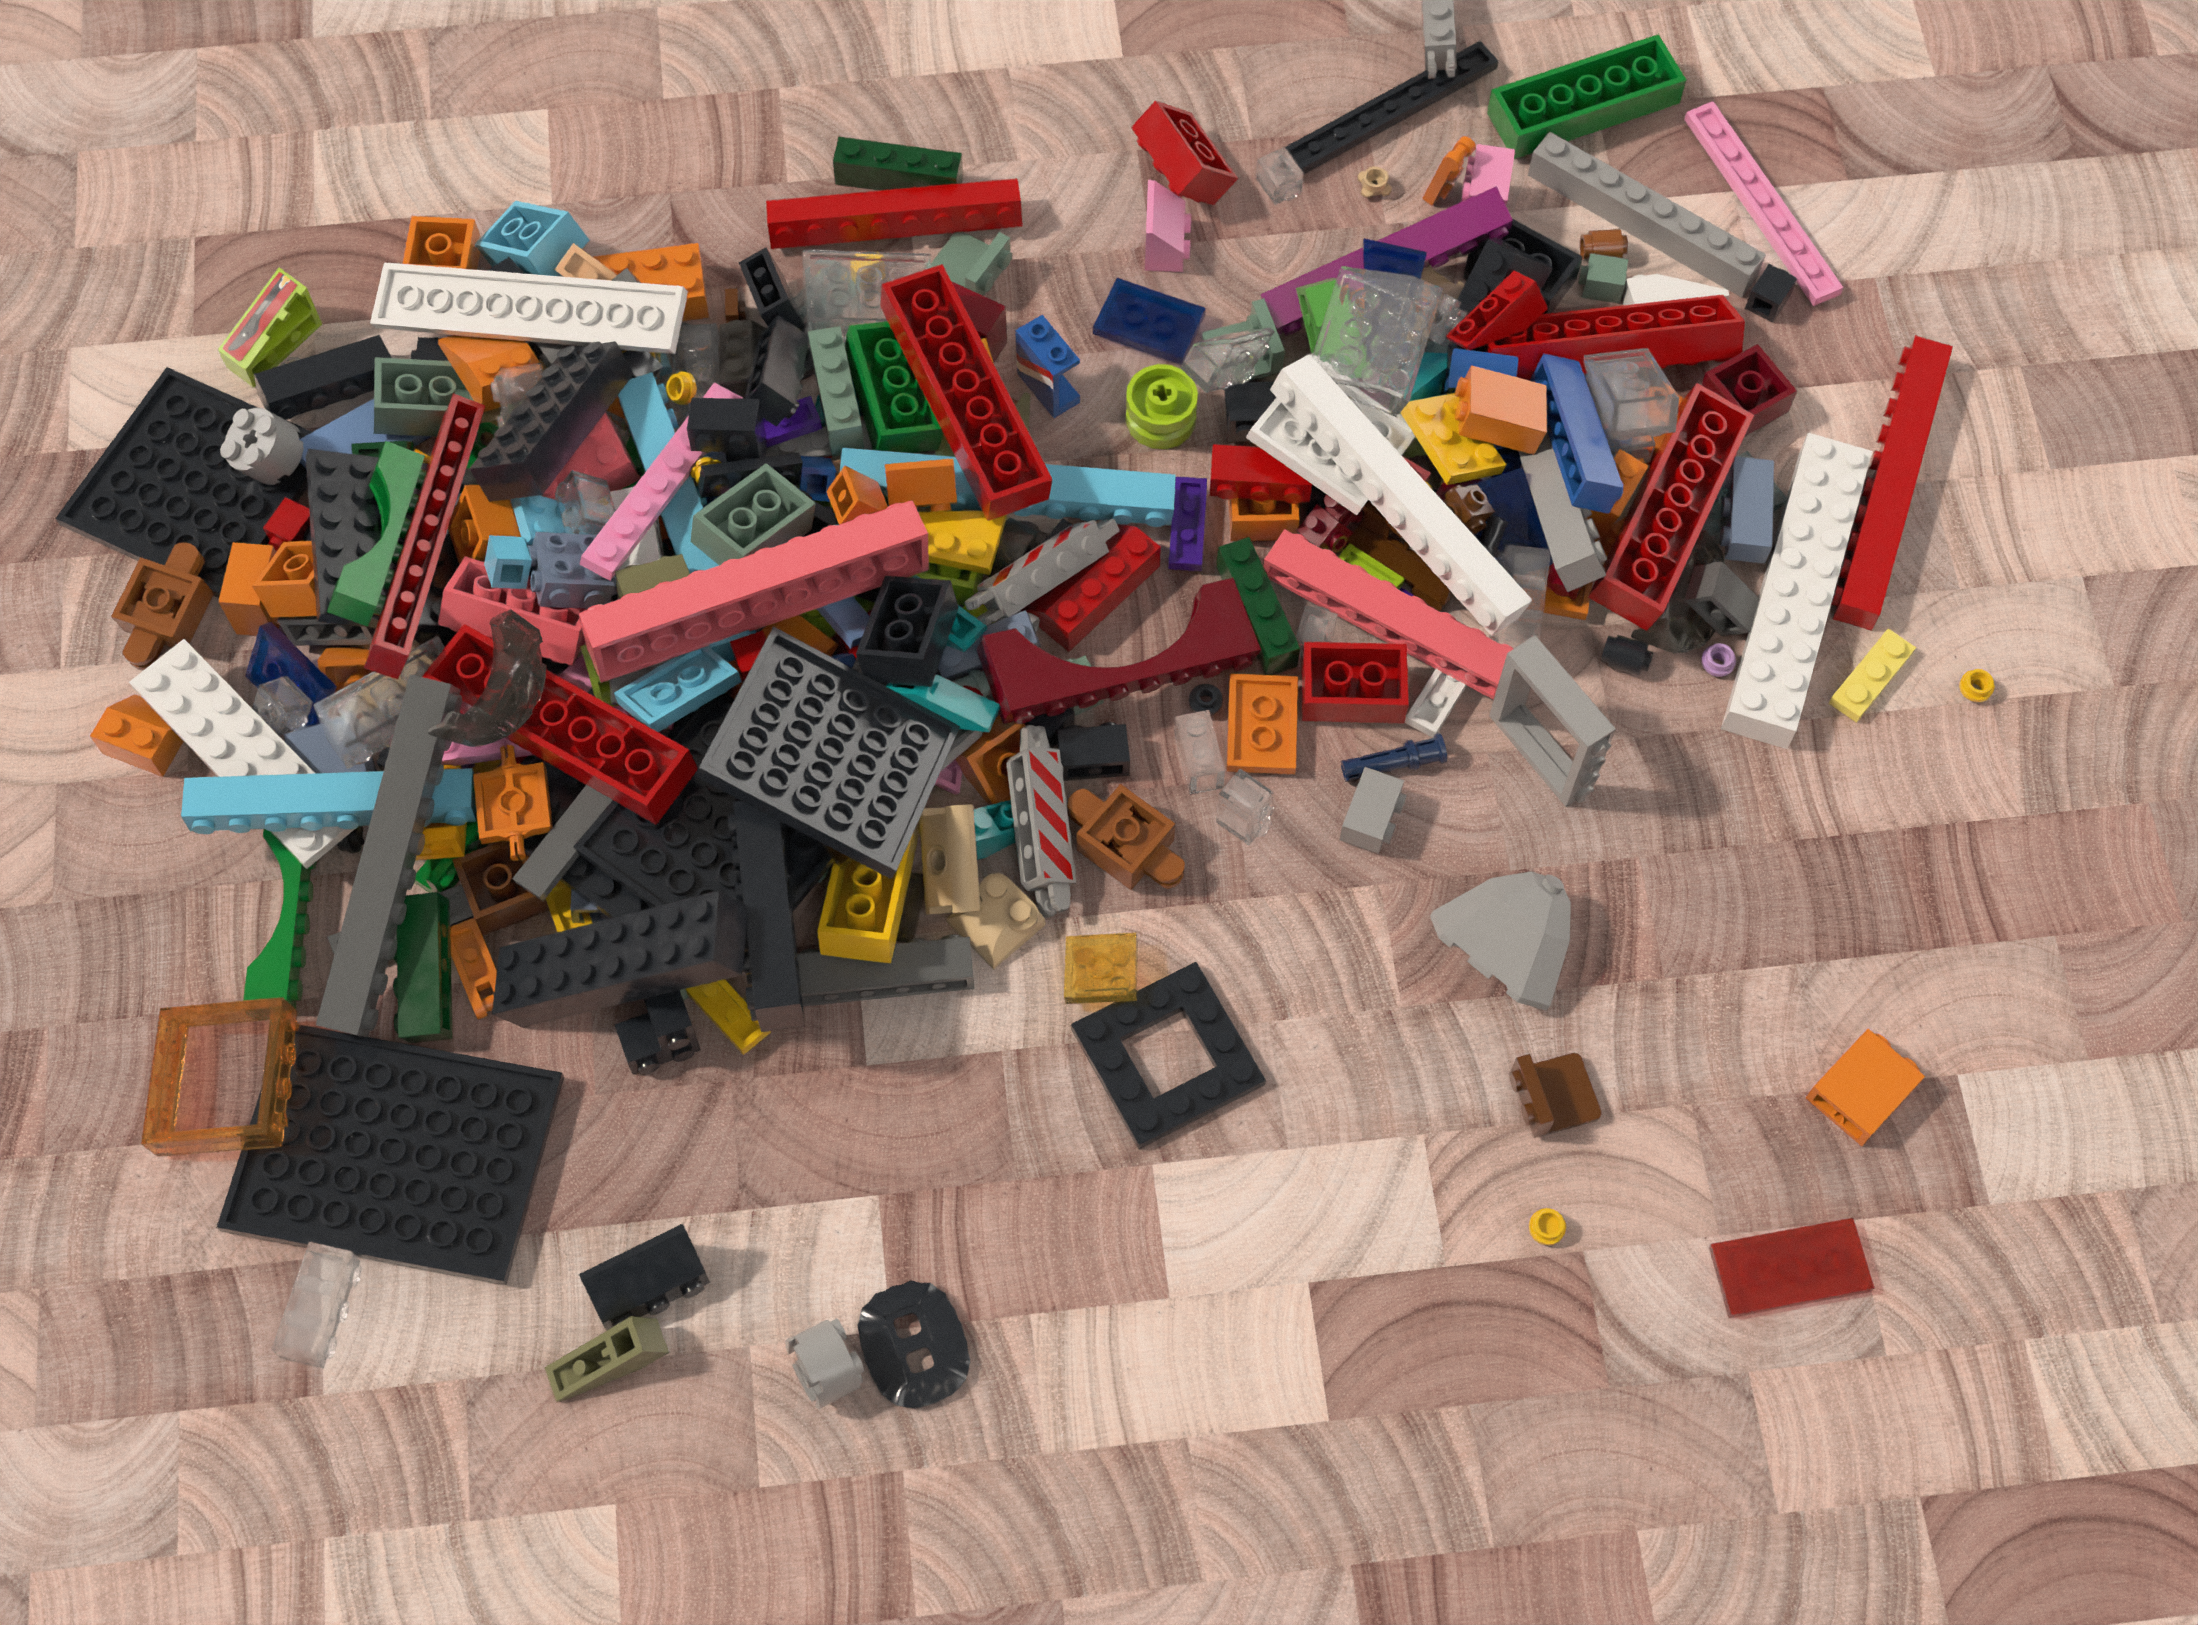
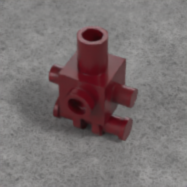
M1326 494L1324 498L1326 508L1324 509L1317 504L1298 527L1297 531L1313 545L1321 549L1331 550L1336 554L1345 547L1348 538L1353 533L1347 527L1350 522L1353 524L1359 523L1363 518V511L1361 510L1358 515H1355Z

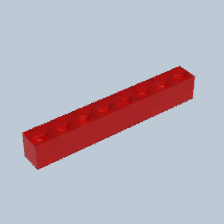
M1018 178L766 201L771 249L1023 227Z

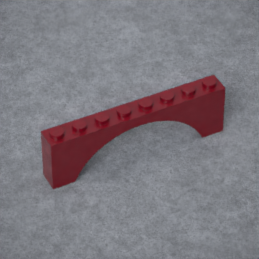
M1233 578L1203 584L1193 598L1189 623L1182 636L1158 655L1132 665L1090 667L1065 661L1034 645L1016 628L983 635L976 651L994 701L1000 704L999 714L1002 723L1015 721V724H1023L1031 721L1035 716L1046 713L1047 716H1056L1065 712L1067 708L1074 706L1084 709L1097 704L1099 700L1110 698L1111 701H1117L1127 697L1132 692L1140 690L1142 693H1150L1159 689L1161 685L1172 683L1173 686H1179L1197 676L1203 675V678H1211L1230 668H1233L1234 671H1240L1253 664V660L1259 654L1261 648Z

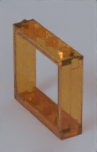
M283 997L160 1008L141 1145L157 1157L282 1147L284 1127L288 1126L286 1116L287 1099L292 1094L290 1074L291 1065L296 1060L294 1040L295 1031L299 1029L300 1025L297 1022L298 1011ZM270 1020L257 1124L175 1131L189 1027Z

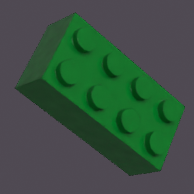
M888 321L849 325L844 346L872 449L902 453L939 450L944 433Z

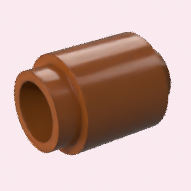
M1620 229L1592 230L1588 234H1582L1579 244L1580 256L1583 257L1582 260H1589L1590 253L1622 258L1623 254L1628 252L1627 235H1622Z

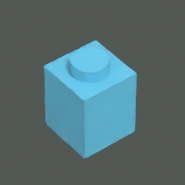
M489 535L484 566L491 587L526 589L532 559L524 537Z

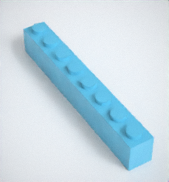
M472 768L444 769L442 780L438 786L435 785L432 796L435 803L433 814L429 820H426L424 827L430 825V823H446L452 826H460L466 822L477 821L473 780L474 771ZM384 771L184 778L181 817L189 831L198 834H211L219 830L246 833L250 829H266L272 832H281L286 830V828H303L309 831H316L322 829V827L337 826L342 829H355L358 826L370 824Z

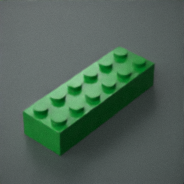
M1657 34L1491 90L1487 114L1506 148L1515 149L1514 159L1532 154L1549 132L1565 141H1570L1680 104L1687 79L1662 38Z

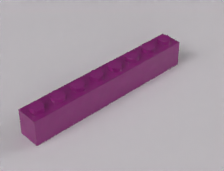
M1497 186L1268 290L1260 294V296L1266 302L1278 335L1284 333L1285 336H1289L1303 328L1301 324H1304L1296 288L1329 278H1341L1342 282L1346 283L1351 294L1405 272L1408 273L1412 280L1420 274L1419 270L1428 266H1431L1432 269L1438 268L1449 261L1448 257L1458 252L1461 255H1466L1479 247L1478 243L1482 241L1505 237L1508 234L1507 230L1511 229L1513 220Z

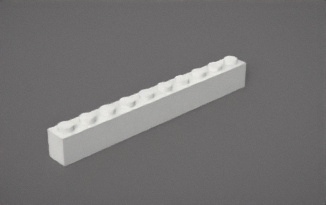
M1310 354L1281 369L1270 391L1342 469L1343 473L1360 489L1364 496L1378 509L1388 523L1396 529L1409 546L1423 559L1433 573L1441 579L1454 596L1468 609L1478 623L1493 636L1519 619L1532 599Z

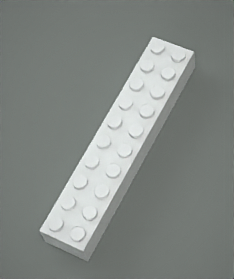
M1812 433L1807 434L1798 455L1758 596L1757 609L1751 630L1746 638L1721 726L1722 730L1788 749L1799 724L1871 459V450Z

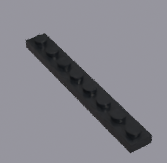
M1478 41L1456 53L1455 77H1448L1446 69L1437 70L1435 78H1428V71H1423L1280 149L1279 157L1295 177L1299 178L1496 70L1499 61L1481 41Z

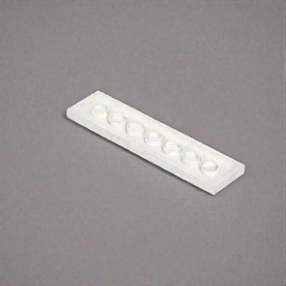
M185 639L129 682L132 688L218 777L315 774ZM338 826L322 827V829L316 831H309L303 828H286L284 831H271V833L307 869L355 829H342Z

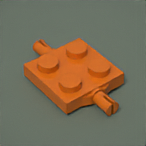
M503 745L499 748L502 766L489 772L473 774L478 832L482 844L509 841L510 859L518 861V856L521 860L526 858L524 839L532 835L549 833L553 828L547 769L544 762L529 765L517 764L515 760V747L507 745L506 749Z

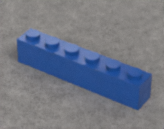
M1543 354L1530 381L1546 385L1547 432L1571 504L1574 507L1609 514L1615 502L1621 498L1624 486L1603 431L1601 420L1597 414L1593 397L1590 394L1586 377L1583 374L1579 361Z

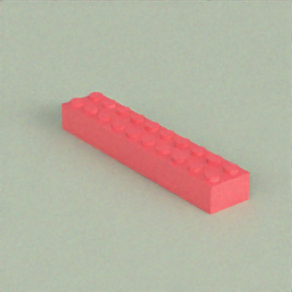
M912 500L902 504L895 503L885 510L870 515L863 514L852 521L837 526H827L820 532L805 537L798 536L792 538L787 543L773 548H762L752 555L740 559L727 560L705 571L697 570L687 577L672 582L659 583L649 590L640 593H629L619 600L604 605L591 606L586 611L579 613L587 650L602 683L707 647L709 644L747 630L750 632L881 587L885 576L910 577L929 570L928 532Z

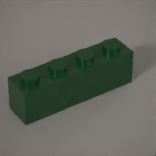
M838 136L832 161L835 185L880 191L962 183V153Z
M1250 537L1219 546L1216 567L1222 580L1233 578L1261 648L1257 658L1265 675H1275L1298 667L1300 646Z
M438 892L406 895L404 904L407 906L406 916L403 923L397 927V950L393 957L397 964V977L393 981V991L398 999V1013L394 1015V1028L398 1038L410 1043L453 1039L450 900Z

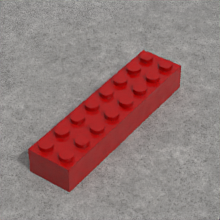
M943 264L883 283L881 286L880 307L987 521L1049 500L1053 479Z
M1722 294L1542 314L1526 330L1482 345L1479 349L1480 352L1518 357L1516 377L1530 381L1543 354L1579 361L1584 375L1600 376L1605 372L1611 371L1633 372L1638 368L1651 367L1663 369L1668 365L1674 364L1696 365L1700 361L1714 360L1725 362L1742 353L1745 320Z
M1699 383L1694 385L1680 403L1611 547L1607 560L1603 564L1606 576L1595 581L1588 596L1589 599L1646 631L1664 613L1754 417L1753 414Z
M463 624L422 676L423 678L449 683L461 689L459 694L462 696L460 713L654 824L659 822L698 770L689 749L466 624Z

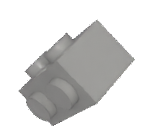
M1365 767L1343 822L1339 840L1378 854L1383 842L1390 844L1396 824L1391 823L1394 812L1401 814L1407 798L1406 794L1401 793L1404 780Z

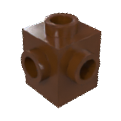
M1478 484L1466 487L1457 485L1444 495L1446 499L1443 502L1473 535L1485 528V521L1495 512Z

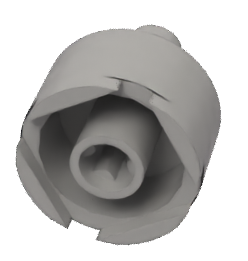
M264 408L240 409L233 417V423L227 432L225 441L221 445L220 454L234 469L261 483L273 485L280 482L277 480L284 474L289 476L297 468L303 454V441L299 440L298 432L300 433L295 425Z
M837 1318L832 1321L825 1320L785 1340L788 1355L795 1352L798 1358L795 1364L792 1365L811 1402L816 1400L817 1409H821L860 1389V1384L863 1383L861 1373L864 1372V1367L855 1351L848 1352L843 1340L847 1339V1336Z

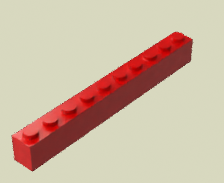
M1915 335L1910 347L1904 346L1898 365L1903 366L1901 373L1896 372L1891 386V391H1895L1896 394L1894 399L1889 398L1883 415L1889 419L1887 425H1881L1876 443L1881 444L1880 451H1874L1869 464V469L1874 470L1872 478L1867 477L1861 496L1867 498L1865 505L1859 504L1854 518V523L1859 524L1857 532H1851L1846 550L1851 551L1849 559L1844 558L1838 576L1844 580L1842 587L1836 586L1831 605L1836 606L1833 616L1834 620L1872 631L1881 614L1953 346Z
M454 393L440 425L427 466L426 476L419 492V498L411 517V523L405 536L403 548L396 564L395 573L365 661V669L398 680L404 668L484 412L485 405Z

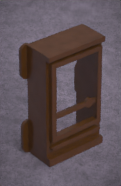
M1368 500L1361 509L1364 511L1361 524L1348 538L1343 550L1349 543L1402 576L1404 582L1413 587L1411 592L1414 596L1424 600L1428 606L1441 611L1454 594L1433 573L1423 559L1409 548V544L1406 541L1403 545L1390 536L1391 532L1404 539Z

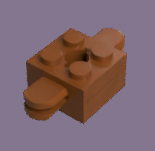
M190 543L176 544L165 565L140 557L111 615L112 619L125 632L130 633L122 654L138 670H145L158 660L164 645L173 648L183 639L190 644L214 595L204 580L198 577L204 566L205 559L197 548Z
M1122 784L1114 790L1106 801H1103L1094 793L1084 788L1076 790L1071 794L1067 806L1068 817L1081 827L1077 832V851L1130 890L1136 886L1144 875H1147L1166 889L1176 887L1181 883L1184 877L1185 862L1183 858L1168 848L1175 838L1176 824Z

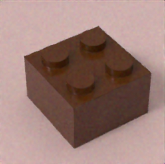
M500 841L466 854L464 857L452 860L475 921L483 936L549 911L546 899L541 901L512 879L529 857L526 855V858L521 860L518 856V861L511 860L509 841Z

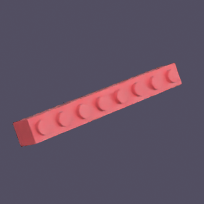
M1284 529L1264 559L1263 568L1269 580L1387 643L1407 644V654L1494 700L1507 653L1513 650V647L1507 644H1500L1488 638L1481 630L1470 628L1458 622L1451 614L1439 612L1428 606L1421 598L1407 595L1398 590L1391 582L1381 581L1368 574L1361 566L1351 565L1340 559L1331 550L1321 549L1310 543L1304 536L1297 533L1293 534Z

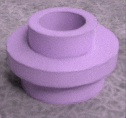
M1718 643L1705 649L1701 657V663L1706 672L1713 676L1722 677L1733 671L1736 657L1729 646ZM1713 659H1719L1723 664H1717Z

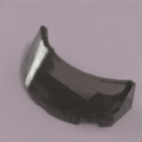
M1707 530L1700 532L1664 613L1647 631L1644 629L1634 630L1631 638L1673 654L1688 653V651L1701 648L1711 639L1716 630L1685 601L1695 566L1706 565L1712 562H1723L1725 564L1722 550Z
M511 609L493 617L489 623L493 636V663L489 680L483 693L465 714L460 715V713L455 711L448 712L443 722L432 726L428 734L465 746L477 747L494 743L517 731L532 715V711L540 700L544 689L546 664L542 663L539 644L543 642L540 630Z

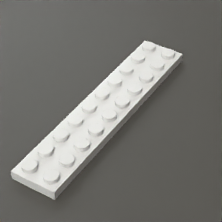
M384 263L370 324L379 329L587 346L596 341L601 343L616 341L621 350L675 354L688 291L683 286Z

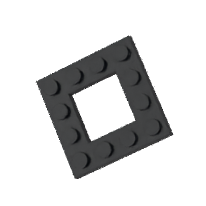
M1197 962L1071 1024L1074 1036L1138 1149L1171 1134L1266 1084V1079ZM1182 1012L1214 1068L1153 1098L1122 1041Z

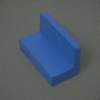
M1454 349L1452 351L1449 376L1445 381L1444 394L1455 393L1459 379L1461 377L1465 378L1471 365L1516 377L1518 357Z

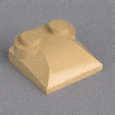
M1000 873L990 874L981 881L979 885L981 911L952 913L946 919V922L959 935L970 938V946L993 970L1046 925L1045 918L1036 905L1007 876Z

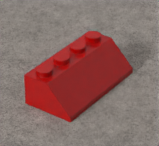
M1117 524L1120 531L1105 541L1109 550L1107 554L1021 609V612L1026 610L1027 613H1032L1039 617L1038 627L1070 652L1160 567L1161 546L1139 528Z

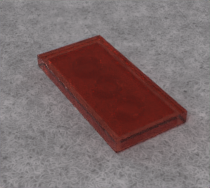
M1853 1218L1712 1243L1709 1246L1728 1318L1868 1293L1875 1289Z

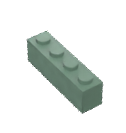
M841 327L808 331L811 358L832 457L842 455V448L864 449L862 425Z

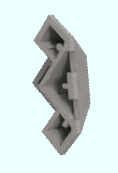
M1532 871L1490 878L1431 913L1430 918L1437 936L1448 947L1455 946L1465 951L1470 956L1467 962L1488 979L1494 975L1502 981L1508 989L1506 994L1516 1002L1548 1010L1570 942L1571 902L1560 879L1548 874L1545 876Z

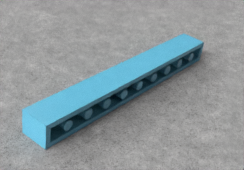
M652 372L630 379L618 395L623 414L645 472L674 436V429L679 427L673 408L666 410L664 405L669 402L664 384L657 385ZM691 474L660 514L675 556L683 554L690 574L697 570L705 571L719 566L690 542L693 515L703 509L704 505H707L706 497L701 498L698 486L695 487L693 482L695 478H692ZM756 630L741 632L709 644L708 647L725 661H733L735 659L730 641L754 634Z
M842 448L840 471L845 465L877 481L887 506H889L885 464L954 459L957 504H950L951 510L962 511L969 509L982 511L956 457ZM1045 464L1053 479L1049 500L1012 512L1017 516L1023 517L1044 515L1052 519H1062L1064 517L1080 518L1086 522L1115 519L1117 524H1129L1132 522L1144 523L1151 527L1171 526L1174 512L1175 474ZM930 506L917 507V508L925 509V508H929Z

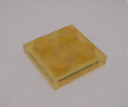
M1137 933L1066 936L1065 1003L1137 1001Z

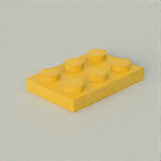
M1455 393L1403 403L1400 410L1401 415L1447 485L1502 474L1506 463L1493 444L1459 435V421L1455 420L1459 397H1456Z

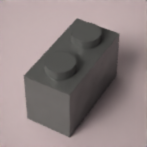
M1712 562L1694 567L1685 601L1723 637L1750 632L1759 598L1723 562Z

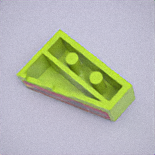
M278 268L219 347L218 351L226 368L254 388L256 387L254 374L277 367L322 325V322L307 287L281 268Z

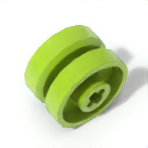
M1165 364L1145 367L1132 377L1127 386L1126 425L1130 434L1140 444L1152 449H1169L1181 445L1190 438L1196 427L1198 389L1193 378L1184 370Z

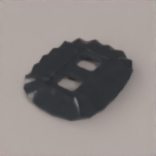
M910 1280L904 1284L895 1285L885 1291L875 1293L871 1300L861 1308L860 1319L857 1324L860 1345L870 1374L881 1394L897 1406L919 1408L939 1402L953 1395L961 1387L967 1378L970 1366L968 1345L962 1324L945 1292L939 1290L931 1282L920 1283ZM915 1314L920 1323L921 1331L904 1339L899 1338L894 1327L895 1320ZM923 1348L928 1349L934 1365L919 1373H912L906 1360L907 1355Z

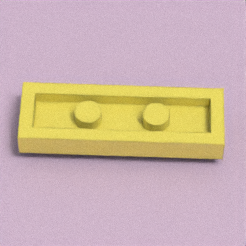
M1888 628L1831 697L1829 704L1857 723L1911 657L1916 647Z

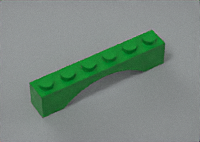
M385 441L369 484L381 513V538L368 553L358 560L344 565L336 583L327 610L328 613L367 627L373 614L380 616L387 596L381 594L382 588L389 589L395 570L389 568L390 563L397 564L403 548L402 544L397 543L398 538L405 539L411 523L410 519L405 518L406 513L413 514L419 495L413 493L414 489H421L427 471L421 469L425 455Z
M263 829V838L275 854L280 865L283 878V905L279 921L271 939L260 955L247 967L243 1002L252 1014L295 1013L296 1002L301 1001L303 994L302 981L299 979L300 968H304L306 964V949L303 946L304 935H307L310 930V918L306 911L307 902H311L313 899L314 890L313 883L310 881L311 870L316 868L317 861L306 869L271 831Z

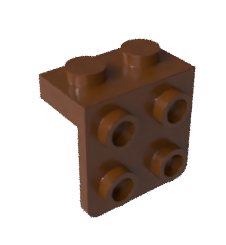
M1570 1053L1533 1063L1530 1054L1516 1057L1513 1067L1509 1072V1079L1514 1092H1518L1522 1103L1521 1112L1524 1122L1527 1126H1530L1534 1138L1592 1123L1600 1119L1602 1111L1582 1057L1578 1053Z

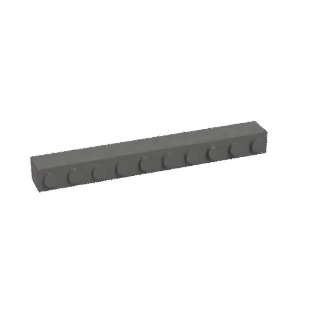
M409 675L318 1014L317 1026L368 1037L369 1032L373 1031L377 1024L379 1012L376 1009L379 995L384 994L388 983V975L385 974L388 961L393 959L397 950V940L394 938L398 925L403 923L406 916L407 906L404 904L407 890H411L416 878V870L413 869L417 855L422 853L424 848L425 835L422 834L426 820L431 818L434 811L435 803L432 799L434 788L442 780L444 766L441 764L443 754L451 746L453 731L450 730L453 717L459 714L462 705V696L459 695L461 689L452 684Z

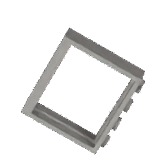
M1536 635L1507 653L1489 716L1559 800L1567 807L1574 801L1578 803L1585 801L1586 796L1594 791V784L1600 777L1599 771L1601 766L1606 762L1605 756L1612 746L1610 743L1616 728ZM1530 688L1535 691L1579 743L1573 761L1525 706Z

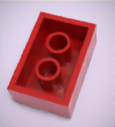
M1155 100L1131 127L1138 137L1136 140L1138 145L1150 154L1154 160L1152 162L1154 168L1167 178L1169 189L1180 198L1186 197L1197 203L1204 202L1215 205L1238 180V177L1189 111Z
M1304 642L1301 661L1302 721L1405 723L1409 705L1407 644Z

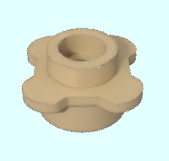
M1370 167L1358 175V181L1362 183V196L1371 198L1380 194L1387 196L1391 193L1392 187L1388 184V172L1383 168Z

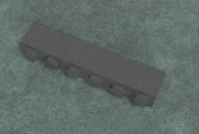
M957 934L946 935L941 940L927 941L924 938H913L906 941V943L895 944L891 963L820 955V950L806 949L797 954L803 1007L975 989L970 938Z

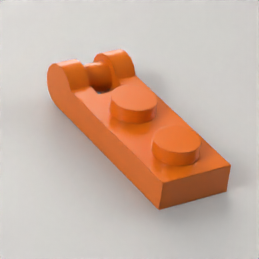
M1462 136L1452 151H1449L1441 161L1422 198L1429 205L1433 206L1439 197L1445 199L1453 190L1454 182L1464 170L1462 167L1464 164L1463 159L1469 157L1476 150V144L1471 138Z
M471 918L450 927L451 956L473 1011L479 1020L487 1017V1012L493 1009L494 994L481 999L479 992L489 987H492L493 992H495L497 969L475 918Z

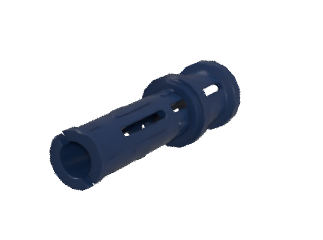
M1436 733L1430 739L1414 742L1412 739L1406 740L1403 746L1395 749L1341 760L1342 774L1345 782L1361 778L1365 767L1382 773L1406 767L1414 771L1418 770L1420 765L1437 761L1441 764L1447 763V750L1441 733Z

